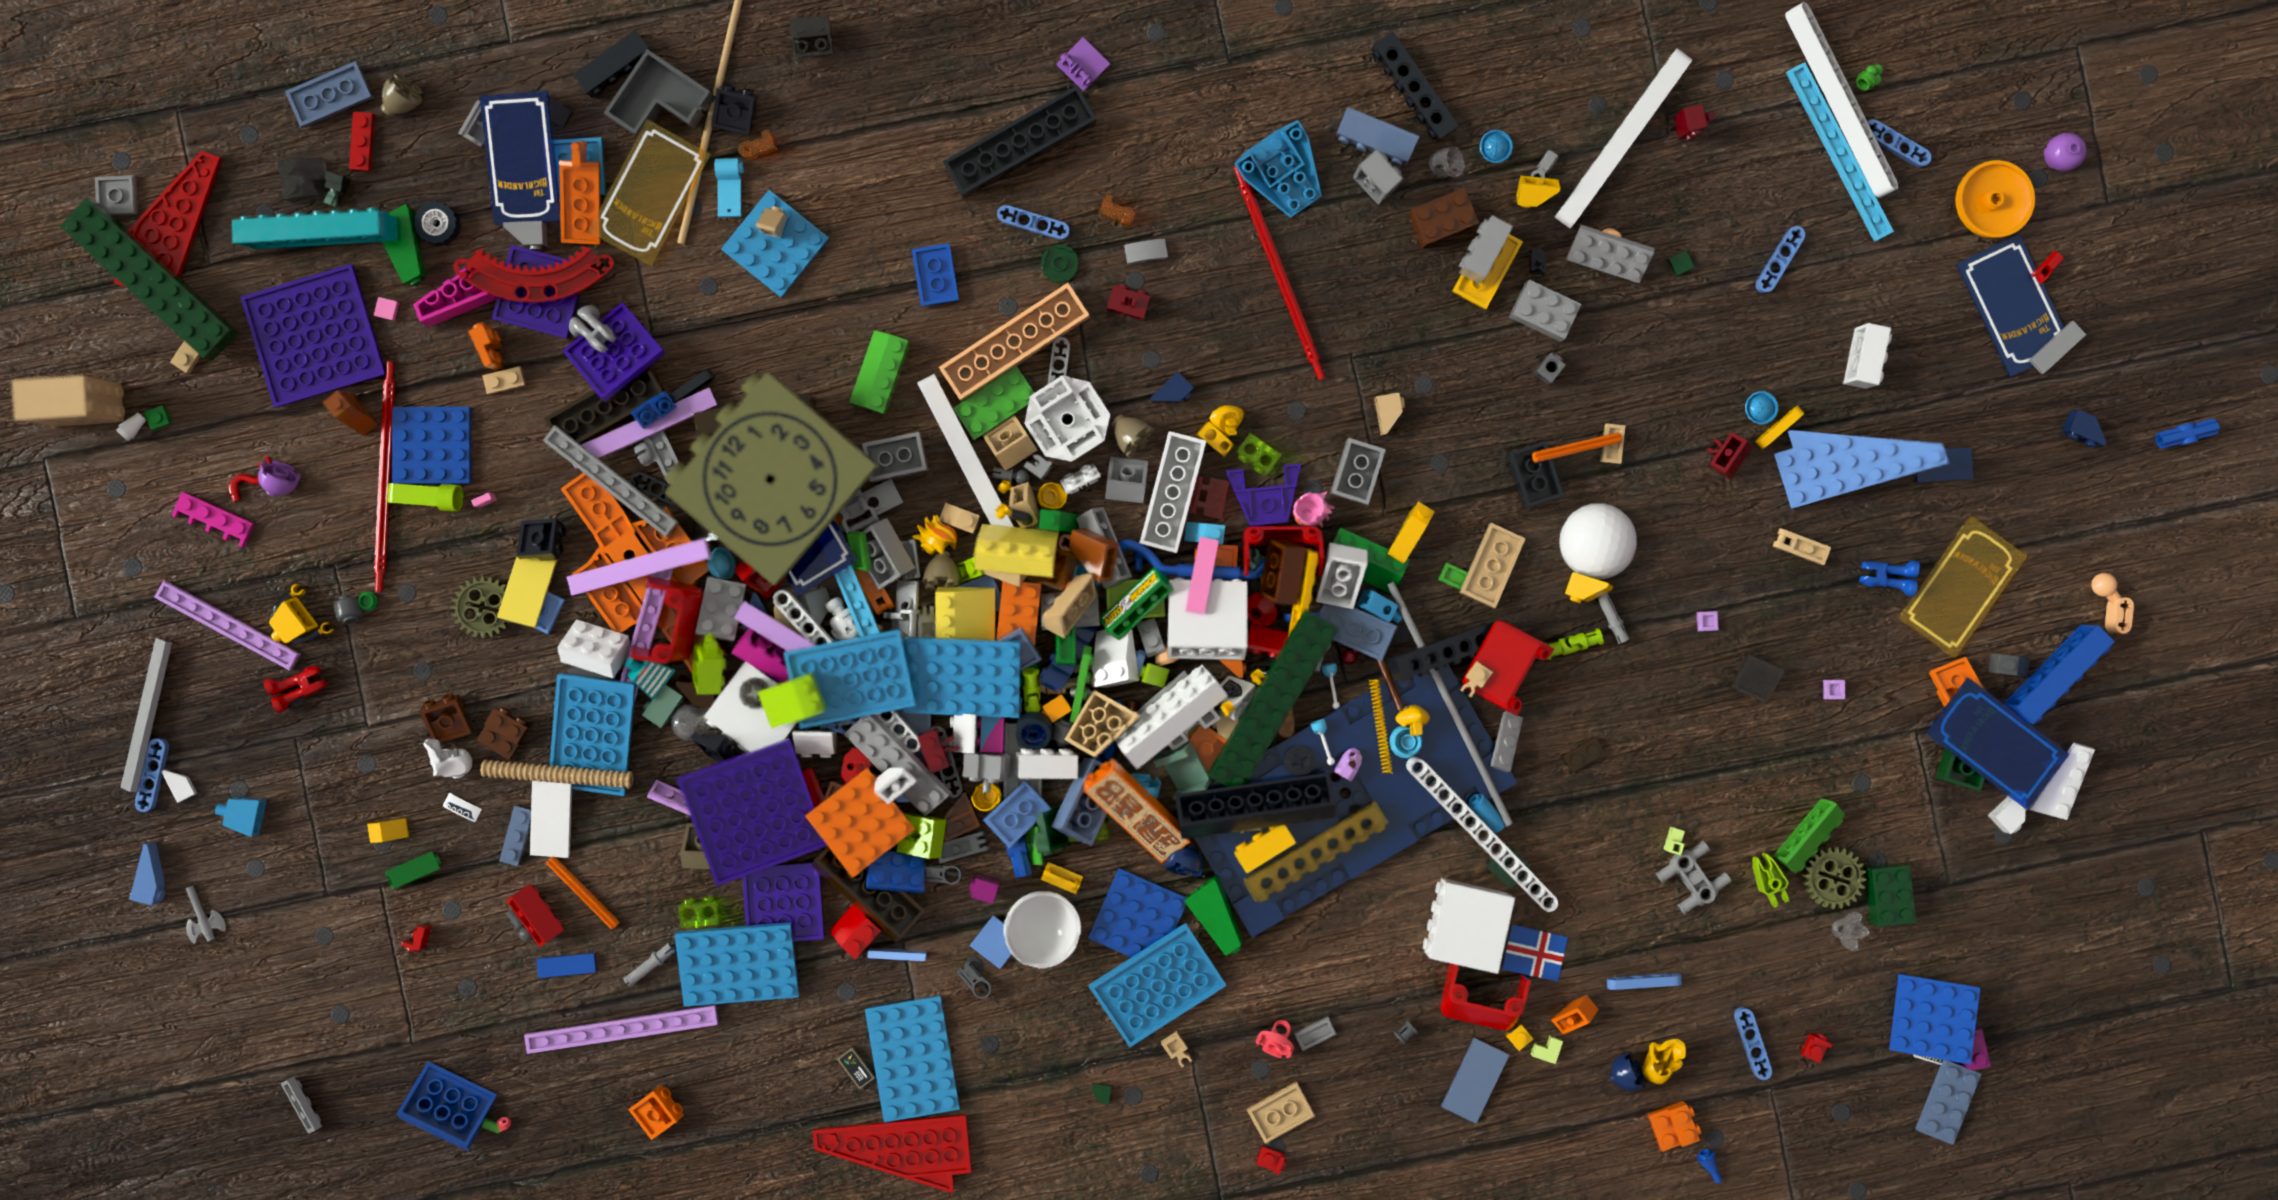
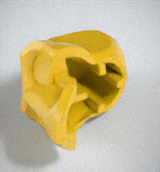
M1670 1039L1663 1044L1652 1042L1649 1045V1052L1642 1066V1073L1645 1078L1655 1084L1666 1082L1674 1071L1682 1067L1683 1062L1680 1059H1684L1686 1056L1685 1044L1679 1039Z

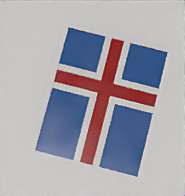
M1512 925L1502 969L1558 982L1568 937Z

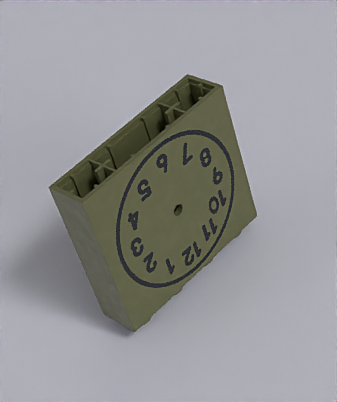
M755 372L741 388L747 396L738 407L729 402L717 415L716 420L721 426L711 437L707 432H704L693 443L690 450L696 456L687 466L682 462H678L669 471L665 480L671 485L664 493L771 584L776 585L783 580L880 465L774 374L766 372L762 377Z

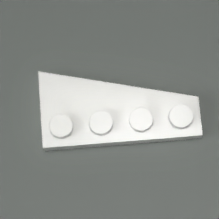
M2073 743L2059 762L2060 766L2055 773L2052 772L2049 776L2050 780L2044 788L2040 789L2037 793L2038 797L2034 802L2030 803L2028 808L2032 811L2067 820L2095 749Z

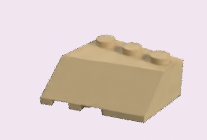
M1093 690L1064 740L1096 758L1140 715Z

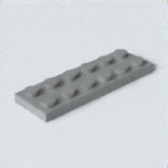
M875 714L861 717L844 734L882 773L889 768H904L917 779V782L902 794L924 816H927L951 794V791L930 772Z

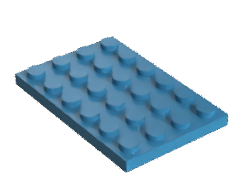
M900 629L784 652L789 680L813 672L827 707L822 713L798 720L800 729L916 706Z
M910 636L903 638V646L916 706L903 708V713L938 715L976 714V716L1019 718L1021 641Z
M558 673L549 766L554 765L556 767L558 765L560 768L562 766H566V768L570 766L572 769L574 767H578V769L583 767L584 770L586 768H590V770L595 768L596 771L598 769H602V771L607 769L608 772L610 770H614V772L619 770L620 773L622 771L628 773L636 684ZM578 783L572 784V789L618 796H625L626 787L621 788L619 786L615 788L608 785L603 787L602 785L596 786V784L591 786L590 784L584 785V783L582 785Z
M791 922L675 932L684 1007L799 997Z
M1184 923L1089 984L1090 990L1129 1047H1132L1227 986L1187 923Z
M941 995L865 1008L884 1123L960 1110Z

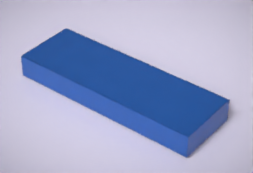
M595 952L536 959L538 978L597 972Z

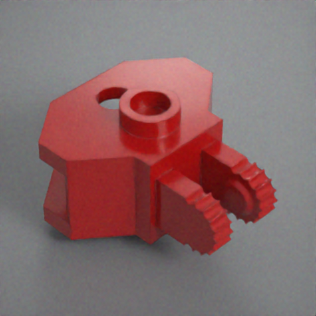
M853 747L843 757L840 778L844 785H846L866 768L869 770L870 767L878 768L858 748ZM847 765H851L853 769L849 770ZM873 774L875 778L880 776V774Z

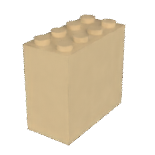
M87 376L12 380L14 420L54 427L124 422L125 409L122 404L124 391L120 383Z

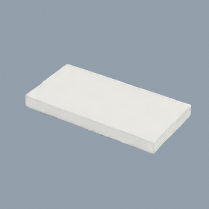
M536 779L532 781L530 855L570 857L572 782L567 784L566 782L560 783V781L558 783L554 781L548 782V780L546 782L542 780L536 781Z

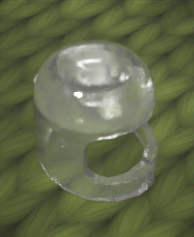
M1456 147L1437 149L1429 158L1430 170L1438 177L1446 175L1459 177L1464 171V159L1461 151ZM1458 169V172L1455 173L1452 170Z

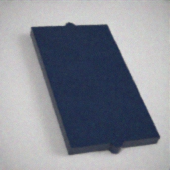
M1972 448L1945 449L1949 463L1915 472L1916 483L1974 479Z

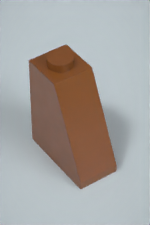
M337 390L323 402L336 419L363 436H366L379 425L377 420L353 394Z
M1086 528L1072 530L1069 549L1088 572L1093 575L1096 581L1112 580L1119 543Z

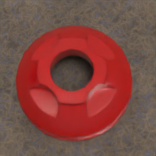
M1255 593L1247 599V618L1258 627L1269 626L1277 618V607L1271 600L1259 593ZM1252 609L1259 612V618L1253 616Z

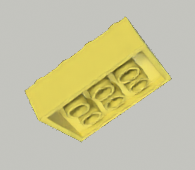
M982 524L974 553V569L1053 577L1059 532Z
M937 587L935 592L936 638L995 640V588Z

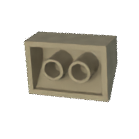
M687 823L680 851L682 867L710 869L693 824Z

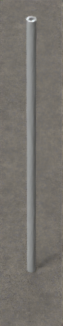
M1394 581L1387 584L1417 647L1424 646L1425 644ZM1427 655V662L1430 663V657ZM1435 668L1429 670L1505 825L1513 824L1439 672L1435 671Z

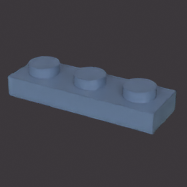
M518 805L514 806L499 862L520 866L531 826V809Z

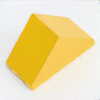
M407 818L367 824L370 843L409 837Z

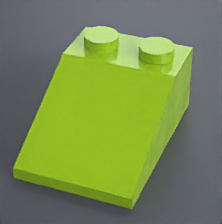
M813 672L757 692L771 728L824 712L827 708Z

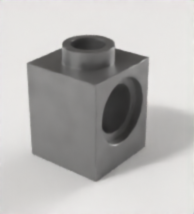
M1550 353L1543 359L1533 374L1549 385L1565 367V364L1562 362L1563 359L1555 353ZM1547 363L1554 365V372H1549L1546 369Z

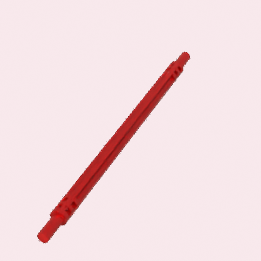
M1234 166V171L1240 183V191L1310 364L1312 363L1318 380H1322L1326 377L1319 362L1320 357L1252 187L1242 178L1238 169Z
M386 361V378L383 380L374 572H376L375 592H383L387 559L389 516L387 497L391 476L392 411L396 382L394 381V362Z

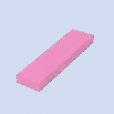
M1199 538L1186 605L1187 612L1205 615L1219 540Z

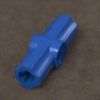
M2215 418L2196 423H2186L2176 426L2174 429L2156 433L2155 441L2160 449L2178 444L2184 445L2199 441L2201 438L2216 435L2220 427Z
M1022 836L1011 848L1006 846L1016 878L1032 874L1027 856V844Z

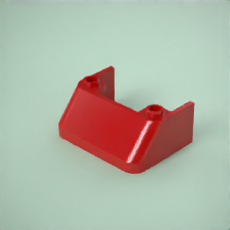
M1248 526L1243 530L1244 576H1248L1249 546H1267L1268 538L1290 539L1301 546H1316L1319 558L1317 573L1318 576H1322L1324 551L1323 537L1320 529L1313 526Z
M646 576V587L664 590L665 603L669 607L677 608L678 612L670 645L658 644L653 650L631 646L630 658L661 664L686 660L691 654L703 600V592L696 585Z
M1450 963L1440 1003L1442 1014L1447 1018L1504 1031L1513 1029L1524 1012L1531 981L1525 975H1521L1516 997L1507 999L1503 1010L1468 1002V991L1465 986L1455 983L1459 965Z

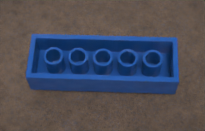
M2080 625L2001 707L2020 723H2038L2043 718V714L2047 710L2052 709L2057 704L2056 701L2070 691V686L2074 682L2080 681L2084 676L2083 673L2095 666L2098 662L2097 659L2101 655L2109 652L2110 646L2115 641L2099 625Z

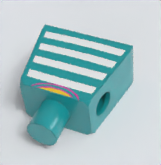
M630 657L625 662V666L630 669L627 676L652 700H654L676 671L668 663L661 664Z

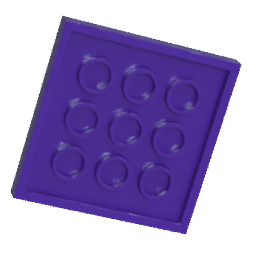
M511 245L506 267L511 263L514 269L519 265L522 271L525 266L528 267L529 271H531L533 266H535L537 271H539L540 266L547 270L548 264L555 268V262L563 265L562 259L564 258ZM553 287L545 290L547 297H553L556 293ZM525 288L518 289L517 297H526L527 290ZM580 293L566 299L545 303H521L497 297L492 319L568 339L570 334L569 323L575 315Z
M623 302L600 320L602 324L612 329L616 338L614 343L608 339L605 341L604 344L608 348L606 352L595 350L582 335L562 350L604 402L665 354L663 349Z
M813 862L774 865L742 877L746 926L791 922L793 941L825 939L821 874L811 866Z

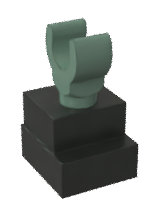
M327 171L325 175L327 180L324 187L330 188V191L327 193L324 203L336 207L338 192L346 194L351 179Z

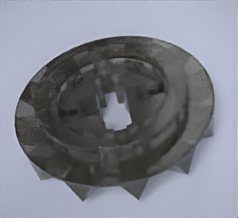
M750 678L744 681L739 689V698L743 704L751 709L763 707L759 695H757L756 702L754 696H747V694L752 692V688H755L756 691L769 688L767 682L760 678Z

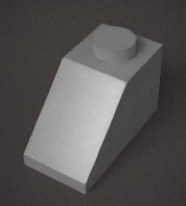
M543 221L503 222V227L524 246L530 248V250L540 251L542 247H548L547 224Z

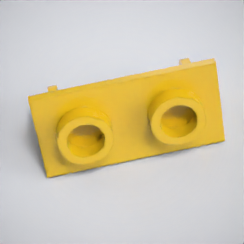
M1050 862L1047 863L1041 880L1074 894L1077 893L1083 876Z

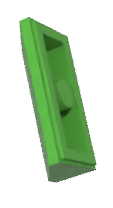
M1034 825L1026 832L1028 859L1032 865H1042L1044 862L1043 854L1037 852L1034 834L1040 832L1038 825Z

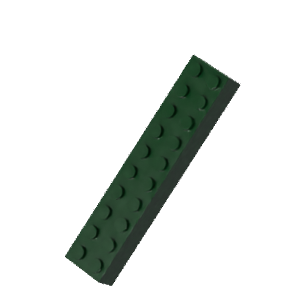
M85 198L60 225L68 235L202 358L213 361L239 333L98 202Z

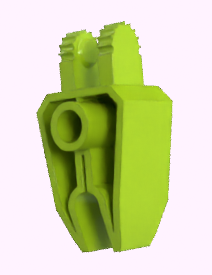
M1763 852L1762 856L1765 866L1763 867L1758 857L1754 856L1752 868L1758 891L1767 894L1772 906L1775 908L1778 906V901L1774 893L1779 892L1781 899L1785 903L1789 902V897L1785 890L1789 882L1777 863L1768 854Z

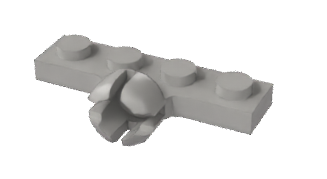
M665 431L646 438L634 447L635 454L638 455L637 458L640 463L647 466L657 462L664 477L679 462Z

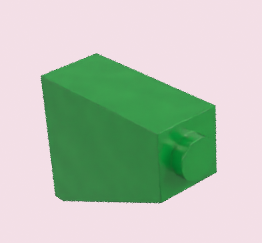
M1041 509L1039 529L1072 533V530L1079 529L1076 518L1081 515Z
M429 852L386 871L385 875L392 890L439 870L441 861L437 854L434 855L433 852Z

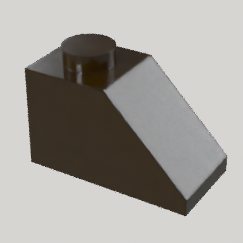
M680 675L676 681V686L694 706L710 709L718 698V694L697 695L692 676Z

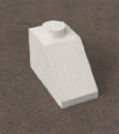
M889 768L876 778L875 793L889 804L916 783L917 779L904 768Z
M2017 789L2014 790V792H2015L2016 794H2018L2019 796H2020L2022 793H2025L2024 791H2021V790H2017ZM2011 793L1988 816L2003 832L2015 833L2020 830L2021 824L2025 822L2026 798L2023 796L2020 800Z

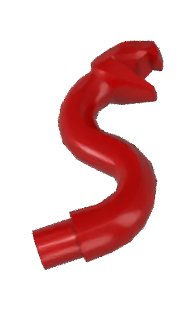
M264 457L267 463H272L271 457ZM249 474L235 476L229 483V494L232 497V501H241L239 495V483L241 481L259 485L258 477Z

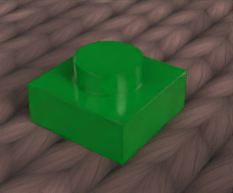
M162 405L144 412L153 431L173 424L166 406Z

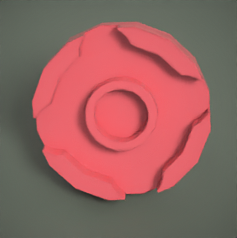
M1279 1020L1274 1024L1271 1031H1261L1257 1036L1256 1044H1261L1263 1046L1262 1050L1272 1056L1281 1058L1282 1055H1286V1058H1290L1294 1051V1045L1287 1039L1291 1029L1289 1023ZM1284 1026L1287 1032L1279 1034L1276 1028Z

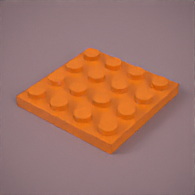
M868 768L805 816L852 878L915 830L894 801L887 804L875 793L876 778Z

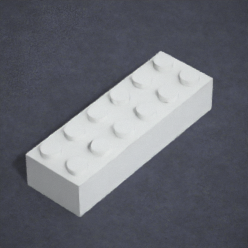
M1169 431L1140 544L1177 553L1206 444L1205 440Z
M1201 665L1195 668L1185 679L1179 681L1169 692L1164 693L1154 704L1149 705L1140 714V717L1114 741L1135 768L1138 769L1228 695L1207 669Z

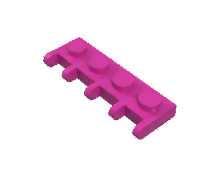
M181 492L172 512V516L175 518L179 516L180 512L190 516L188 524L191 525L195 523L196 519L206 523L205 531L208 533L213 530V527L224 531L223 539L226 541L229 540L231 535L239 538L238 546L242 548L245 547L255 525L251 521L186 492Z

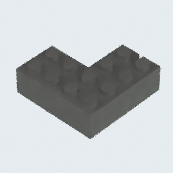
M647 49L604 114L639 139H642L646 130H649L662 109H665L695 129L704 116L702 110H708L715 100V96L705 87Z

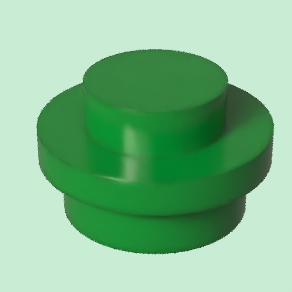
M364 592L359 596L358 604L362 610L371 611L376 608L378 598L372 592Z

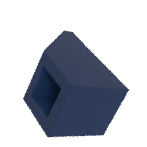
M2079 409L2069 412L2061 431L2067 435V438L2074 441L2081 440L2085 442L2084 445L2090 448L2105 446L2106 440L2095 416Z

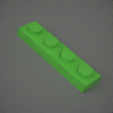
M1084 646L1070 718L1072 723L1076 721L1084 707L1081 705L1082 700H1086L1088 689L1085 688V683H1089L1091 677L1088 667L1093 666L1095 656L1091 654L1092 647Z

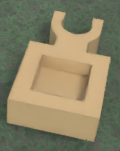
M1476 661L1465 676L1470 681L1463 685L1460 690L1463 692L1466 687H1470L1471 693L1468 696L1472 697L1476 685L1482 688L1493 672Z
M1177 1031L1161 1041L1162 1046L1171 1059L1176 1056L1178 1057V1063L1181 1067H1184L1181 1061L1183 1058H1187L1189 1062L1192 1061L1191 1056L1184 1052L1188 1047Z

